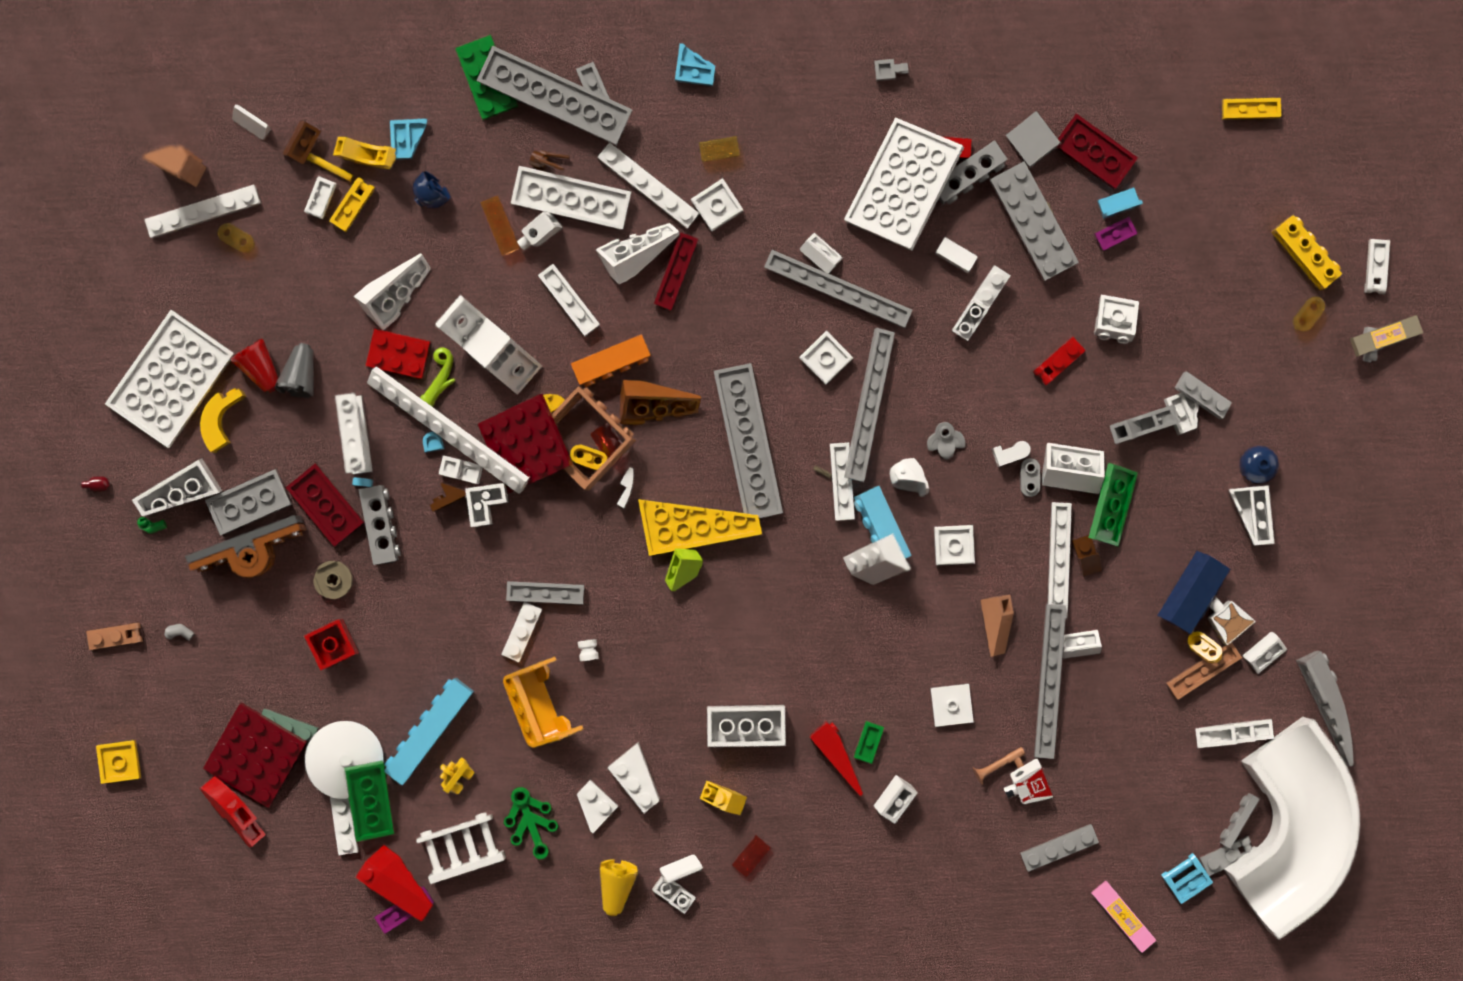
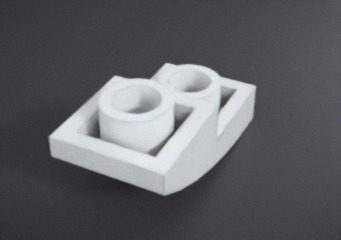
M662 876L652 889L684 914L696 898L675 881L670 883L664 882Z

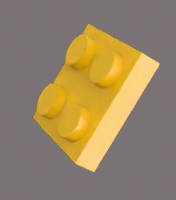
M136 740L96 745L101 784L141 778Z

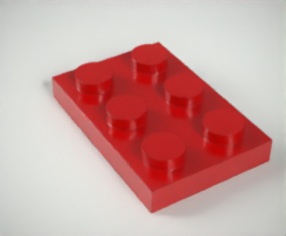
M374 329L366 366L371 368L378 367L384 371L423 379L431 342Z

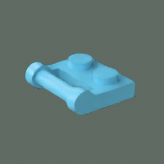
M1193 853L1188 856V859L1169 872L1165 871L1161 874L1181 904L1213 883ZM1190 866H1195L1196 869L1176 883L1173 882L1172 878Z

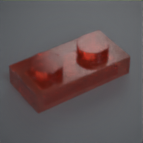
M755 835L732 863V866L747 877L770 850L771 846Z

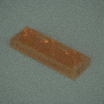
M497 195L480 202L501 255L504 256L519 250L520 247L499 196Z

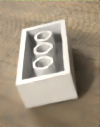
M784 705L707 706L708 747L785 746Z

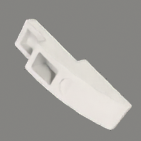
M994 265L952 331L968 341L1010 275Z

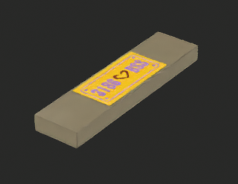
M1415 315L1350 338L1357 357L1422 334L1423 331L1418 317Z

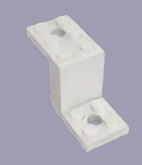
M461 295L435 324L517 395L542 367L538 361ZM464 318L463 322L458 325L459 320ZM520 366L519 371L515 373L516 368Z

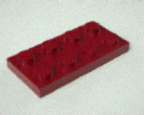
M1077 113L1058 137L1061 144L1056 147L1114 190L1138 159L1137 156Z
M317 463L313 464L285 487L334 547L365 523Z

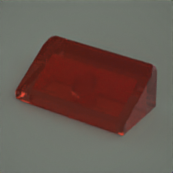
M609 423L602 425L590 434L600 451L605 453L607 459L623 443ZM627 450L619 460L629 455V451Z

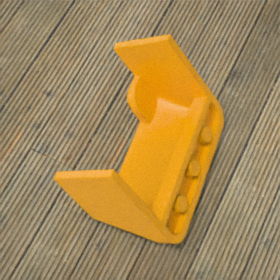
M556 657L518 670L503 678V684L525 741L530 747H537L559 740L583 729L582 725L571 729L570 721L566 717H557L544 681L548 680L550 674L549 667L546 664L556 661Z

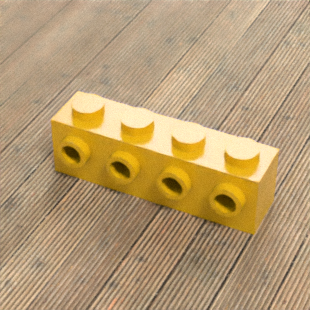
M1292 215L1271 233L1321 291L1342 275L1341 268L1335 261H1331L1327 250L1316 243L1315 236L1305 230L1302 220Z

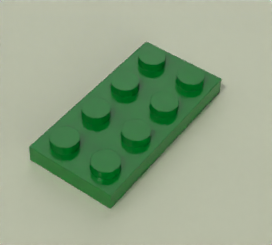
M491 35L455 48L482 120L518 107L516 99L477 82V78L492 46L495 47Z
M1108 463L1089 538L1119 546L1138 472Z
M383 761L344 768L355 841L358 842L394 834Z

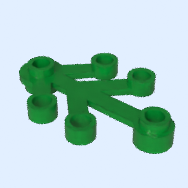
M518 787L511 794L513 806L508 816L504 819V825L506 827H513L515 825V816L521 807L523 816L515 834L511 836V843L513 845L521 844L523 840L522 835L526 826H528L535 845L533 855L537 859H544L549 853V848L546 844L542 843L535 823L546 827L550 832H554L558 828V822L554 819L548 820L531 812L528 805L539 808L544 814L549 813L552 806L547 801L541 802L530 797V792L526 788ZM519 793L524 794L523 800L518 799L517 795ZM544 804H547L549 806L548 811H544L542 809V806ZM507 818H512L513 824H507ZM554 822L556 828L551 829L549 823ZM518 836L520 838V842H514L513 837ZM539 847H543L545 849V852L543 854H540L538 852Z

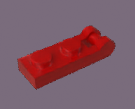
M1071 337L1039 365L1033 373L1036 376L1039 375L1043 380L1042 383L1046 386L1086 350L1074 337ZM1048 367L1052 373L1048 375L1044 369Z

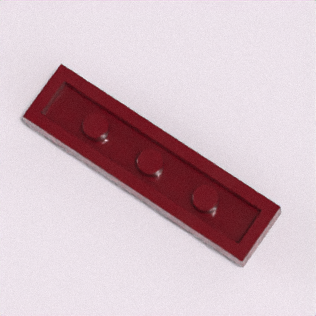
M680 232L654 305L672 311L698 238Z

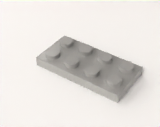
M277 469L205 500L220 535H224L292 505Z

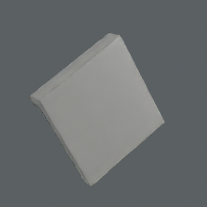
M1037 111L1006 135L1029 167L1035 165L1061 144Z

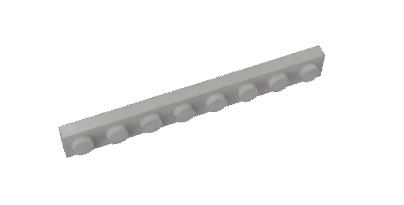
M771 250L764 266L765 269L903 328L906 327L912 313V309L774 250Z
M880 328L874 329L844 478L860 482L865 480L895 332Z
M1046 604L1034 750V757L1054 759L1066 605Z

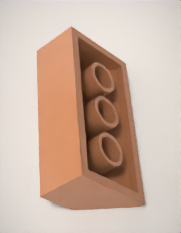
M179 145L177 148L168 146L143 156L145 160L157 168L194 187H197L207 168L202 164L203 160Z

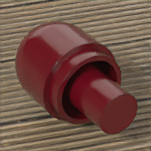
M95 476L90 478L89 481L81 482L82 489L90 488L94 492L105 491L109 488L110 484L109 480L104 476Z

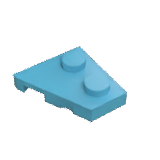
M680 43L675 81L713 86L715 65Z
M427 119L390 120L391 147L396 148L395 160L412 159L428 124Z

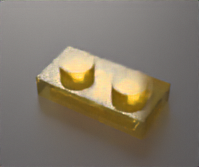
M737 136L699 142L702 162L740 156Z

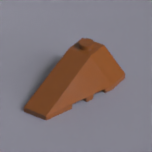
M623 380L620 393V424L640 425L645 424L646 420L656 419V421L663 420L662 417L673 415L674 417L698 413L701 396L644 381Z

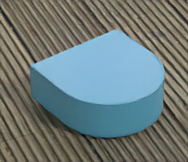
M435 432L427 433L423 438L424 452L428 453L444 449L442 437Z
M354 477L352 485L373 487V480Z

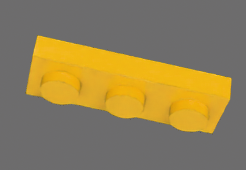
M1281 98L1222 100V120L1281 117Z

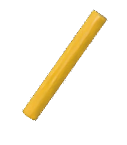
M309 153L308 161L349 182L352 180L353 175Z

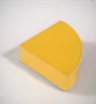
M556 394L544 395L551 413L565 401L564 398Z

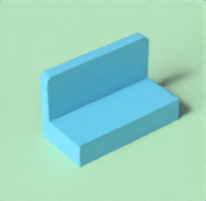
M1135 188L1097 201L1103 219L1134 209L1143 204V201L1138 199Z

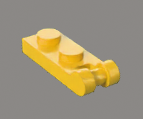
M358 177L329 221L347 232L368 198L373 194L375 187L371 184L367 185L363 179ZM359 189L364 191L362 196L356 193Z

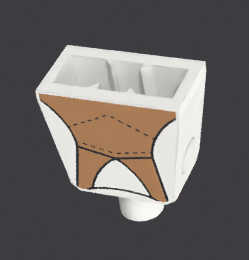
M1215 597L1210 605L1214 613L1208 617V620L1224 645L1230 644L1255 623L1253 618L1232 601L1222 604Z

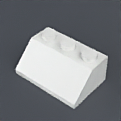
M1047 443L1042 472V485L1088 493H1100L1104 480V451Z
M893 534L843 557L851 575L872 585L910 569Z

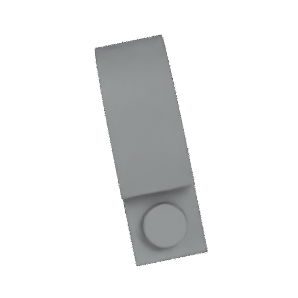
M1171 405L1110 425L1115 444L1178 424L1180 420L1175 405Z

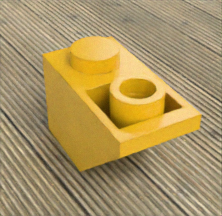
M706 781L700 799L725 812L741 815L747 797L726 787Z

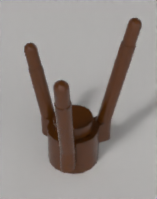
M535 150L530 157L529 164L535 166L534 169L547 172L543 169L546 166L563 171V167L549 162L548 157L570 159V156L550 153L541 150V152Z

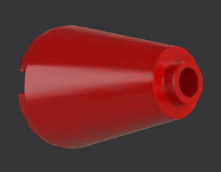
M263 338L230 358L231 362L263 392L268 391L271 393L276 390L275 385L279 377Z

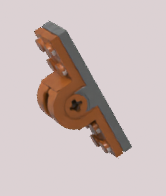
M294 515L185 557L187 563H190V571L197 570V573L213 569L212 565L222 566L229 563L232 571L240 576H262L271 570L275 562L276 555L272 545L284 543V539L287 537L288 539H294L303 536L302 532L306 531L307 528L303 524V517Z

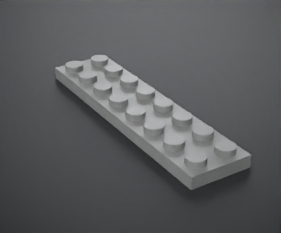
M492 46L477 78L478 83L616 146L633 111L622 104Z
M752 364L716 370L714 375L743 512L759 515V518L781 514L783 511Z

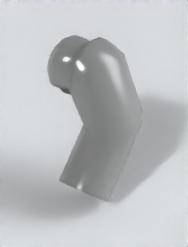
M183 624L170 625L165 629L164 633L167 639H173V637L181 635L188 641L195 634Z

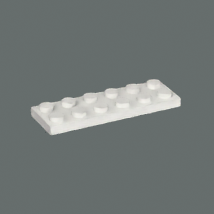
M519 166L511 204L623 229L631 192Z

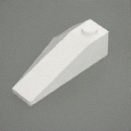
M668 223L649 229L646 234L636 236V234L629 235L630 239L619 242V239L613 240L596 249V252L610 276L618 284H621L636 276L680 233L674 226Z

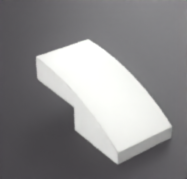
M443 456L439 474L479 484L483 467L479 464Z
M629 467L620 483L627 487L617 503L623 508L627 505L633 488L634 469Z

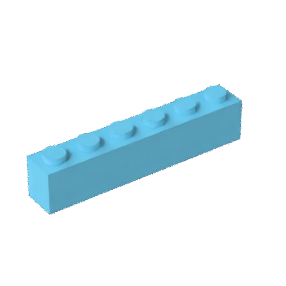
M449 679L443 686L445 691L441 696L437 694L431 702L433 707L430 711L425 710L419 718L421 723L418 727L415 725L408 733L410 736L406 742L402 741L396 749L398 751L396 756H391L385 763L387 767L385 773L401 785L406 783L474 691L459 679Z

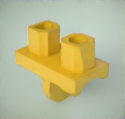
M462 757L456 764L452 761L448 766L442 764L440 766L443 770V773L440 775L443 779L441 786L445 792L449 793L451 791L458 795L463 789V784L458 782L459 778L463 776L469 780L473 776L474 771Z

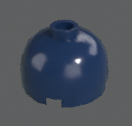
M423 171L414 181L413 193L416 197L414 200L421 207L440 208L451 198V195L445 186L442 189L438 183L440 180L428 171Z
M1265 446L1250 447L1240 458V472L1251 483L1262 484L1269 482L1279 470L1278 456L1273 450Z

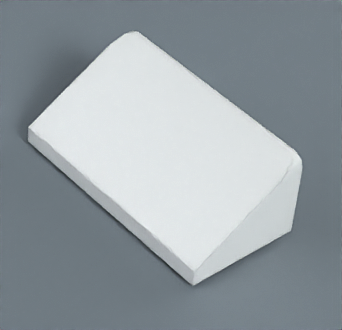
M239 105L234 106L233 121L264 140L271 127Z
M815 233L800 248L801 252L828 274L842 259L841 255Z
M946 237L935 253L966 273L970 271L978 257Z
M1098 630L1064 635L1063 658L1101 653L1102 646Z
M1270 632L1247 651L1243 657L1259 674L1284 653L1287 648L1276 634Z
M690 855L661 867L660 872L663 881L670 883L700 871L703 867L695 855Z

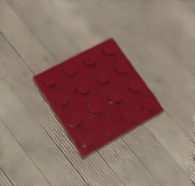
M543 394L530 398L477 424L486 446L529 477L526 486L573 465ZM505 484L507 494L514 492L512 488Z
M241 702L203 769L269 808L307 741Z

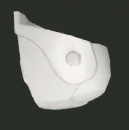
M915 458L904 459L891 467L890 479L893 487L918 492L920 497L928 494V482L925 479L922 467Z

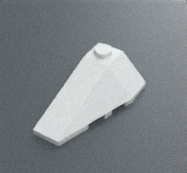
M420 253L366 285L354 298L365 313L382 330H385L401 314L399 311L405 302H409L411 299L409 296L416 287H419L431 267Z

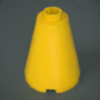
M613 859L601 862L602 905L607 915L617 916L624 908L638 875L637 866L630 862L621 860V864L615 863Z

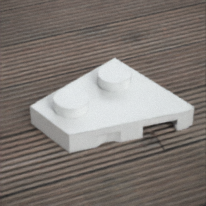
M591 779L577 793L590 831L594 833L618 805Z

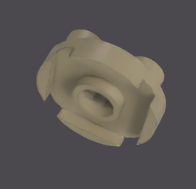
M327 561L318 567L313 582L315 589L320 595L329 599H338L345 596L352 588L353 575L349 567L344 563ZM332 574L334 577H338L336 585L328 581L331 579L330 575Z

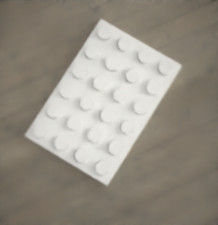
M895 118L844 220L912 251L964 147Z
M170 310L105 405L167 448H170L235 353L173 310Z

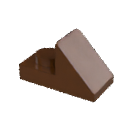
M440 482L446 497L440 495L432 500L433 503L429 505L432 512H436L466 497V491Z
M1089 535L1071 540L1083 577L1102 571L1100 555L1096 552L1093 540L1089 538Z

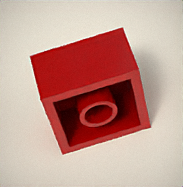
M343 618L304 635L320 671L359 653Z

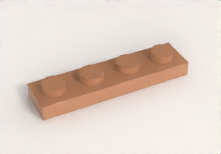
M1232 642L1221 647L1223 656L1219 662L1212 664L1202 659L1168 681L1166 684L1177 700L1240 660L1242 657ZM1211 653L1209 656L1213 657L1216 653Z

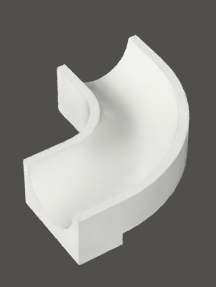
M1301 717L1276 735L1274 739L1269 740L1241 760L1259 788L1269 798L1272 806L1273 821L1268 836L1258 847L1253 846L1249 853L1243 855L1224 869L1267 931L1278 939L1312 916L1334 895L1350 868L1358 842L1359 807L1351 776L1338 752L1315 720Z

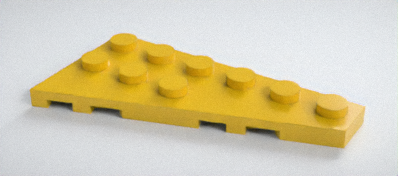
M638 499L649 556L675 551V548L688 549L762 534L759 515Z

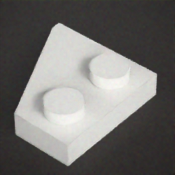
M1182 393L1164 399L1166 407L1175 405L1180 423L1174 425L1177 435L1197 428L1198 404Z

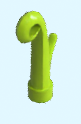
M444 347L436 349L433 355L435 362L444 366L424 395L420 397L431 407L435 404L437 397L455 382L453 378L446 381L453 366V355L450 350ZM444 353L446 359L440 360L439 354Z

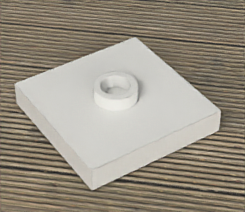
M723 178L691 199L711 232L744 211Z
M828 331L823 333L799 357L825 385L853 359Z
M973 525L934 527L936 565L975 564Z
M969 684L930 688L935 727L973 722Z

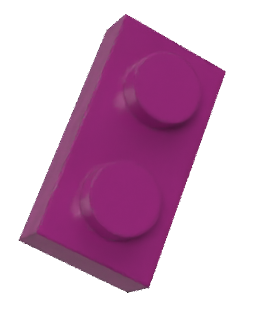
M1127 217L1095 233L1094 236L1101 250L1104 251L1138 233L1130 217Z

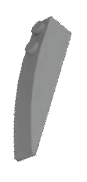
M1315 651L1296 660L1344 764L1352 766L1354 763L1351 732L1345 705L1336 684L1338 679L1334 671H1330L1328 667L1329 660L1326 654H1322L1321 651Z

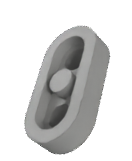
M1032 458L1024 460L1020 465V490L1027 497L1037 495L1040 490V464ZM1029 464H1032L1034 466V470L1032 472L1028 471L1027 469ZM1029 483L1033 484L1034 489L1032 491L1028 490L1027 488Z

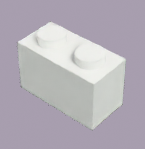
M896 775L874 804V807L882 816L896 823L918 792L911 784Z

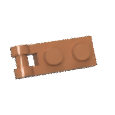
M140 623L86 631L89 650L142 642L143 638L139 632V628H141ZM127 630H131V638H128Z

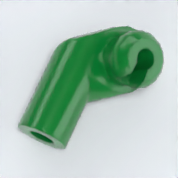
M140 517L137 520L138 527L149 534L167 528L164 519L155 523L145 517Z

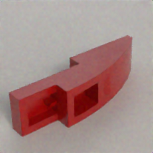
M212 777L199 788L219 815L229 821L249 848L266 835L255 821L257 818L252 811L217 777Z

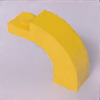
M338 137L333 156L371 167L390 170L396 159V148L375 146L348 137Z
M234 388L226 393V397L221 393H217L206 404L201 416L200 429L203 441L210 452L215 453L231 443L223 431L222 418L228 408L247 397L243 390H236Z

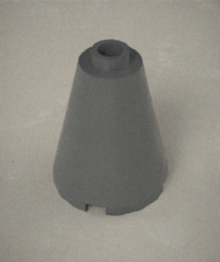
M299 343V345L294 346L276 382L275 389L283 394L287 391L291 393L290 396L298 398L313 397L314 356L310 345Z

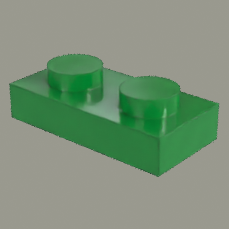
M865 721L853 757L872 764L884 727Z

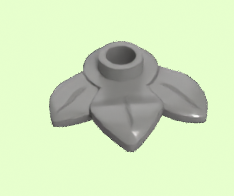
M942 422L937 425L935 433L929 436L927 447L929 451L938 449L941 457L948 460L953 456L955 448H965V439L962 433L954 430L950 423ZM944 429H948L946 435H942Z

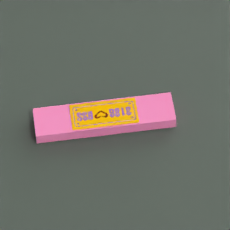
M1104 881L1091 892L1141 952H1144L1157 941L1107 881Z

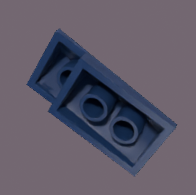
M1196 551L1157 616L1192 634L1199 620L1203 619L1231 569L1212 556Z

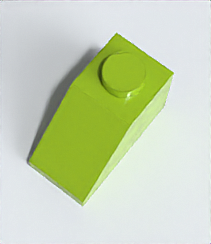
M675 548L665 578V582L671 591H676L698 576L703 560L696 549Z

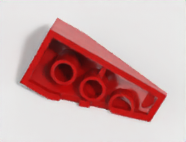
M383 845L366 860L356 875V878L370 889L421 922L424 921L433 907L426 893L413 878V874L404 865L402 858L386 845Z

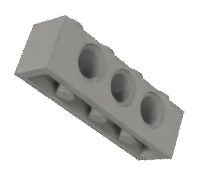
M993 141L953 169L938 198L942 205L946 202L948 205L958 199V194L961 192L966 194L974 188V183L977 181L980 183L984 182L990 177L989 173L992 171L997 173L1005 167L1004 163L1008 159L996 141ZM981 160H988L990 167L983 168L980 163ZM966 170L974 172L973 179H968L965 176ZM956 181L959 188L956 190L951 189L949 182Z
M384 485L359 489L373 565L398 561V556H401L399 545L395 543L397 531L391 523L393 511L391 507H388L387 500L390 499L388 488L385 489ZM377 500L382 505L379 511H375L372 507L373 503ZM380 519L385 522L383 530H379L376 527V523ZM383 538L389 541V546L386 549L380 546V541Z

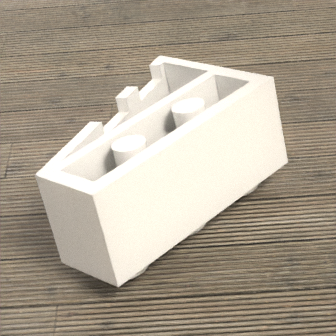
M1269 486L1228 489L1253 545L1273 544L1274 536Z
M638 742L610 764L608 769L645 813L659 802L660 797Z

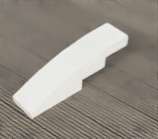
M1272 719L1195 728L1197 748L1274 739Z

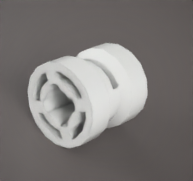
M597 639L578 642V648L582 649L579 655L580 661L599 659L598 652L594 649L597 646Z

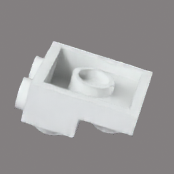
M1101 295L1094 335L1099 336L1101 340L1117 339L1121 344L1132 342L1136 333L1139 301Z

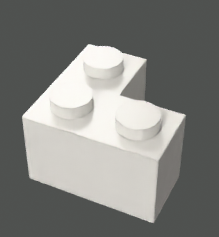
M505 483L466 488L471 527L491 525L490 505L509 503Z

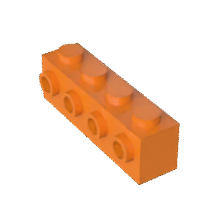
M641 334L571 363L579 385L589 387L594 385L595 380L599 378L606 380L613 377L612 373L618 370L622 373L630 370V366L635 363L639 366L649 362L648 358L651 355Z

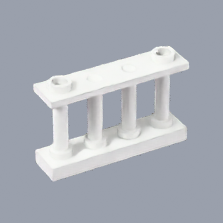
M355 393L335 396L346 473L360 474L373 472L362 396H356Z
M484 812L476 815V819L434 833L431 830L420 833L421 837L417 839V843L425 841L433 866L432 874L428 876L430 884L505 860L504 850L499 852L495 848L487 823L488 820L493 818L492 814L487 815ZM479 823L488 848L487 856L481 858L480 855H477L469 830L470 826ZM457 830H462L470 855L469 862L463 864L458 859L450 834ZM442 835L452 862L450 864L451 867L443 869L440 866L432 840Z

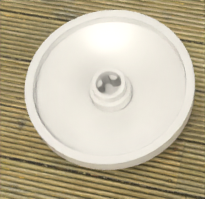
M337 721L324 726L312 737L305 753V768L310 781L318 790L334 798L347 799L348 792L344 768L383 761V751L379 740L367 727L352 721Z

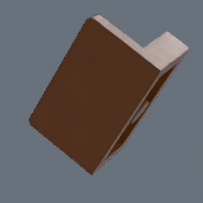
M300 121L283 155L304 165L321 130L305 121Z

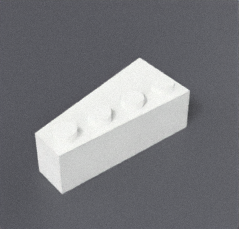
M201 458L132 499L140 514L145 516L220 493L222 489Z

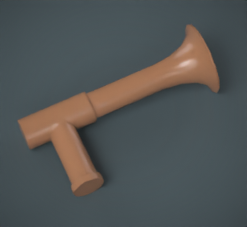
M1020 747L985 768L975 769L972 767L974 774L983 785V780L988 774L1014 761L1018 769L1024 766L1020 757L1025 755V752Z

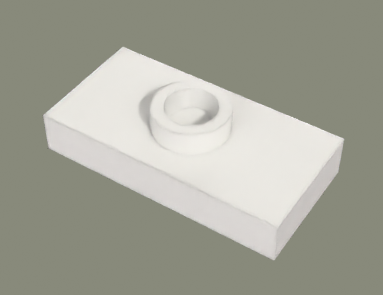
M318 176L304 212L323 219L337 184Z

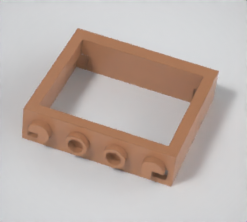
M578 386L552 414L555 424L557 425L583 397L625 439L621 446L590 479L574 464L564 469L584 490L589 491L636 440L632 437L634 433L627 427L623 428L619 424L620 419L613 413L610 415L606 411V405L600 400L597 402L592 397L594 394L587 387L582 388Z

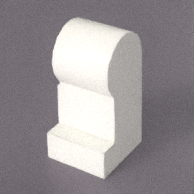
M1019 441L1013 447L1002 450L1001 446L992 448L997 466L999 467L1028 456L1030 453L1029 444Z

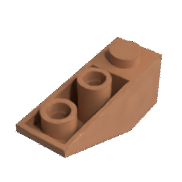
M1010 595L981 600L991 657L1004 654L1006 651L1014 615Z

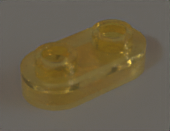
M229 223L221 225L218 229V237L221 241L243 253L253 250L255 241L251 235ZM226 230H230L229 236L224 235ZM246 239V245L242 246L241 241Z
M1311 297L1303 304L1293 318V326L1296 330L1307 331L1314 325L1325 310L1323 299ZM1312 303L1316 305V310L1311 309ZM1300 319H1304V320H1305V324H1304V325H1301V324L1299 323V320H1300Z

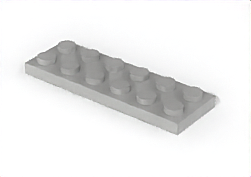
M1025 162L990 179L993 188L1044 281L1079 263Z

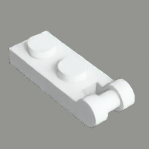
M1369 240L1365 293H1386L1390 240ZM1374 279H1379V284H1374Z

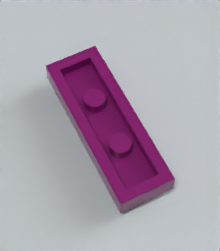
M421 887L433 904L434 900L426 887ZM394 904L374 918L385 934L411 918L412 915Z

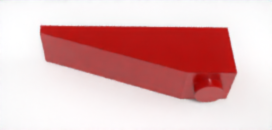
M826 721L809 737L861 796L863 792L841 738L837 734L840 730L833 722L829 724Z

